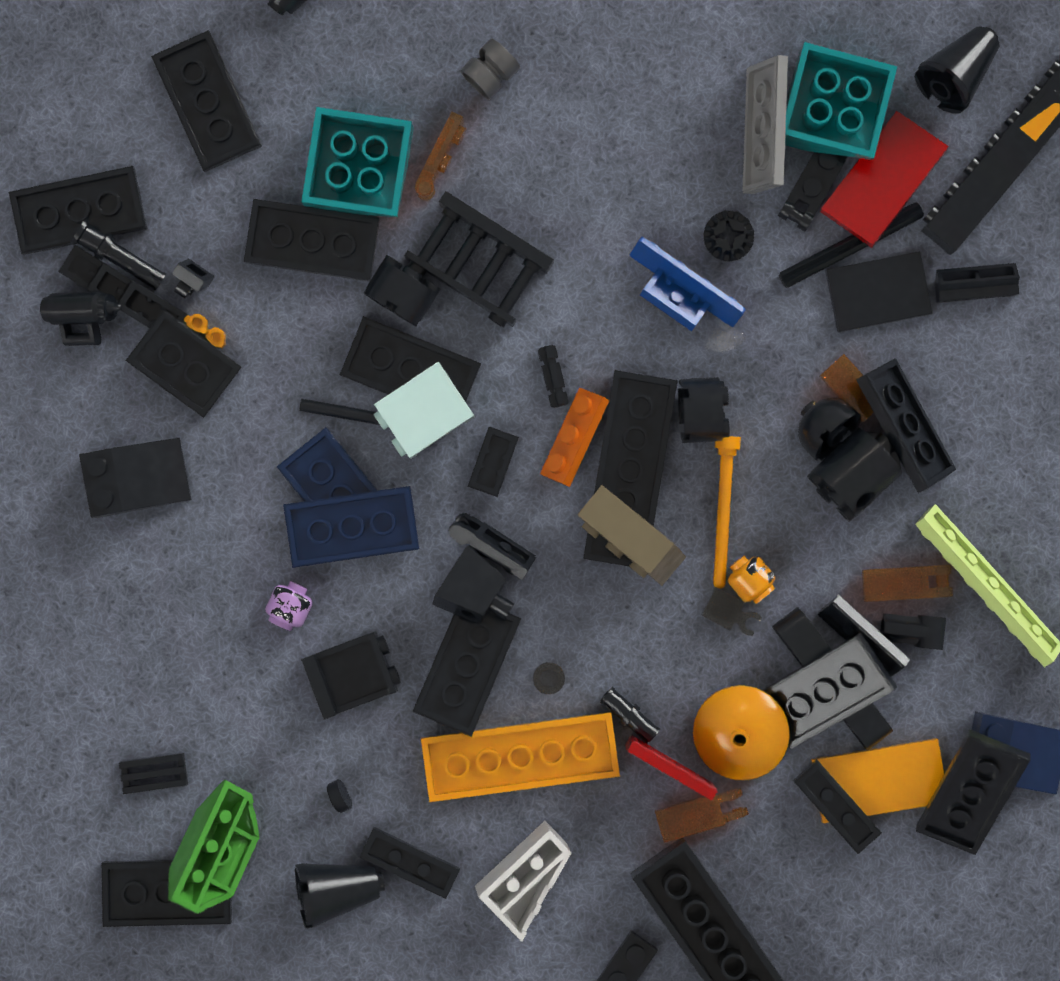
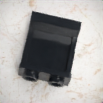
M376 631L301 659L324 720L398 691L396 685L400 684L401 680L395 665L391 667L388 665L385 655L389 654L390 651L383 635L378 637Z

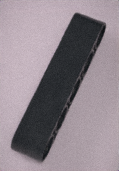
M798 607L772 626L801 666L808 664L831 650L813 624ZM873 703L843 719L867 751L893 732L888 722Z

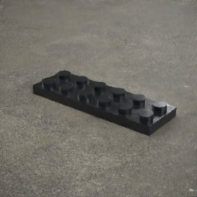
M615 370L594 494L603 485L654 527L678 380ZM587 532L583 559L629 567L632 561L624 554L619 559L605 547L608 543L605 538L599 535L595 539Z

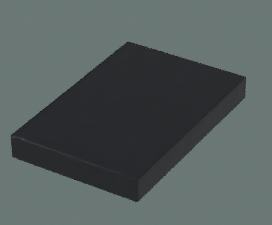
M920 251L825 270L838 333L933 314Z
M166 310L162 311L125 360L203 418L242 368Z

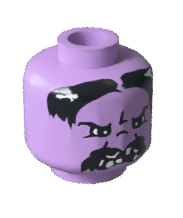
M292 581L289 582L288 586L277 585L265 608L266 613L270 616L268 621L289 631L293 627H301L312 607L311 598L305 595L307 588Z

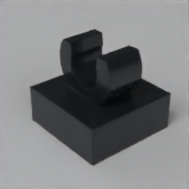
M184 260L177 264L172 275L180 279L174 292L185 299L187 295L191 296L194 290L199 292L207 288L215 276L192 260Z

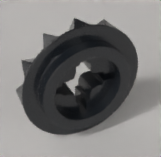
M724 210L713 215L707 222L703 234L704 244L709 253L715 258L722 261H736L750 251L754 241V230L749 219L738 211ZM726 223H728L732 232L742 233L733 239L732 249H730L727 239L716 238L725 232Z

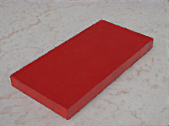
M896 111L881 130L874 159L860 158L822 206L820 212L873 248L947 152L949 146Z

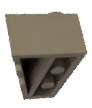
M603 485L577 514L584 521L581 527L595 539L599 535L608 541L605 547L619 559L623 554L630 559L632 563L629 567L643 579L648 574L658 584L663 586L686 558L672 541Z

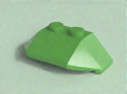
M223 780L196 809L169 868L168 900L198 914L233 897L260 838L256 814L253 808V795L227 780Z

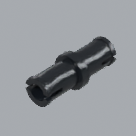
M611 687L600 699L599 702L620 719L619 723L623 727L627 725L646 744L660 731L659 727L655 726L639 711L640 707L638 705L629 703L614 687Z

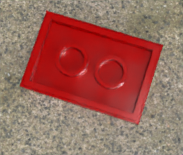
M633 735L629 736L624 745L629 753L709 800H713L718 791L711 781Z

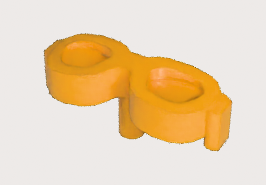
M193 314L192 316L186 315L183 319L190 329L205 334L207 340L213 346L222 349L225 347V332L218 327L208 329V320L204 316Z

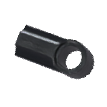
M883 613L880 632L892 643L914 644V647L943 650L946 618L925 615L912 617Z

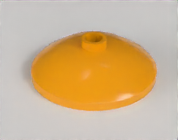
M730 686L713 693L701 705L694 721L693 739L699 756L711 770L726 778L751 780L769 773L780 763L789 744V723L782 707L768 693L751 686ZM741 734L745 736L746 741L744 743H737L734 740V736Z

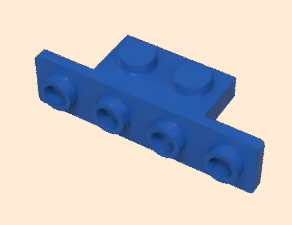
M641 237L631 251L630 256L655 273L640 293V296L690 331L695 328L706 310L730 327H734L746 311L745 307L740 305L736 299L727 296L713 286L709 280L694 273L683 262L674 259L660 249L656 243Z

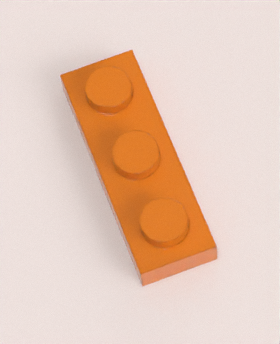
M579 387L540 472L541 475L565 486H571L610 400Z

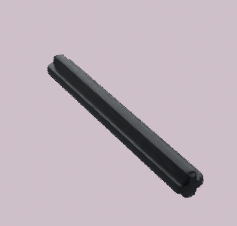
M914 202L903 208L879 240L921 219L924 216L921 206ZM851 235L781 271L779 278L784 287L789 288L866 248L868 245L854 235Z

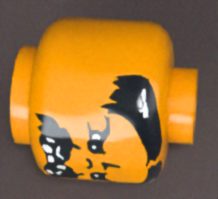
M743 555L730 566L733 572L728 578V583L742 601L750 602L753 600L757 604L775 589L773 586L775 574L761 557L753 556L747 559Z

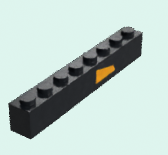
M1058 60L1044 74L1048 77V80L1043 86L1040 87L1036 84L1025 96L1024 99L1028 104L1022 111L1016 108L1005 120L1004 124L1008 127L1000 136L996 132L984 145L987 152L981 160L975 157L964 169L963 172L967 174L965 179L960 184L954 181L943 194L947 199L940 208L934 205L923 218V221L927 224L921 231L949 255L960 247L1060 127V62Z

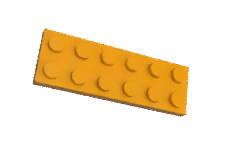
M611 712L474 730L472 737L458 732L421 738L429 802L620 777Z

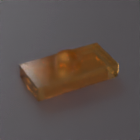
M843 354L819 377L839 399L851 405L862 415L861 423H863L874 413L856 380L862 377L863 374Z

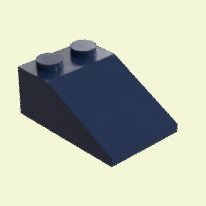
M975 711L971 730L1031 754V761L1015 787L1057 795L1060 781V730Z

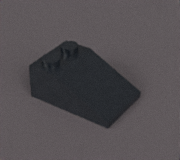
M180 438L79 454L91 518H101L192 500Z

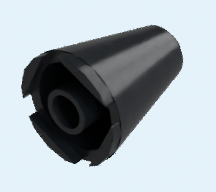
M977 26L922 62L914 76L922 94L928 100L931 95L938 99L941 103L937 107L943 111L952 114L963 112L971 103L1000 47L998 35L989 27Z
M308 863L295 865L296 890L302 907L300 912L305 929L313 928L380 898V891H385L382 872H376L374 866Z

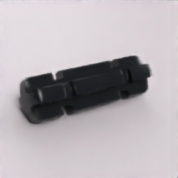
M555 345L541 347L538 349L540 362H544V365L541 367L546 389L551 392V395H548L550 406L552 408L565 406L569 401L567 392H563L562 389L565 387L560 362L556 363L555 359L558 358Z

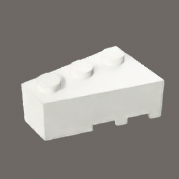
M544 821L475 885L478 897L521 942L525 938L526 931L534 916L540 911L541 904L549 889L555 884L571 855L567 843Z

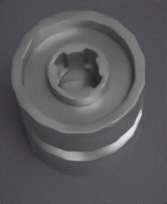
M493 38L479 50L480 57L478 59L471 58L460 70L468 83L488 100L501 88L500 81L502 79L509 80L520 69L516 59Z

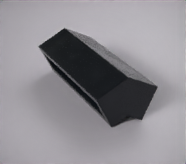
M1016 263L936 270V303L1019 295L1018 284L1020 277Z

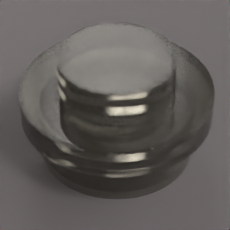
M546 662L536 668L533 674V682L541 693L554 694L563 687L565 675L559 665Z

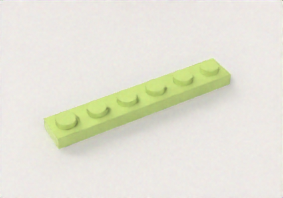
M936 504L929 508L915 524L920 529L922 535L931 541L941 552L943 558L964 578L966 584L978 593L985 601L987 607L994 611L1006 624L1008 630L1013 635H1016L1026 646L1032 657L1037 659L1044 668L1053 663L1060 653V641Z

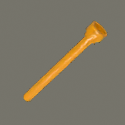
M734 436L724 437L722 441H715V448L718 449L717 455H721L713 585L718 589L723 588L726 584L733 456H737V450H740L741 437Z

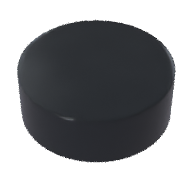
M340 779L327 785V793L335 810L343 813L351 809L352 800L344 783Z

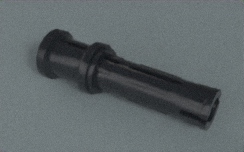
M85 218L70 243L82 245L93 252L94 258L98 260H103V258L109 260L156 291L160 283L149 275H153L162 281L167 273L160 271L115 243V238H113L112 234L106 235L92 227L90 221Z

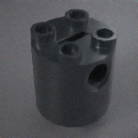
M858 427L820 462L807 477L817 487L816 491L828 503L833 501L838 506L836 508L838 512L850 522L902 474L900 459L888 437L881 432L879 434L868 433Z

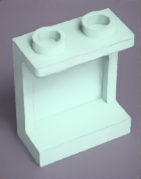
M439 362L375 403L374 405L378 411L373 414L383 430L389 427L396 438L391 440L401 457L407 454L410 459L475 417Z

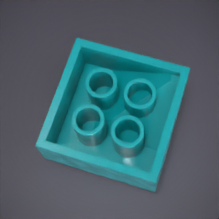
M804 42L798 54L786 101L785 146L810 152L873 160L898 66Z
M316 107L302 204L306 207L360 215L398 217L414 131L412 121Z

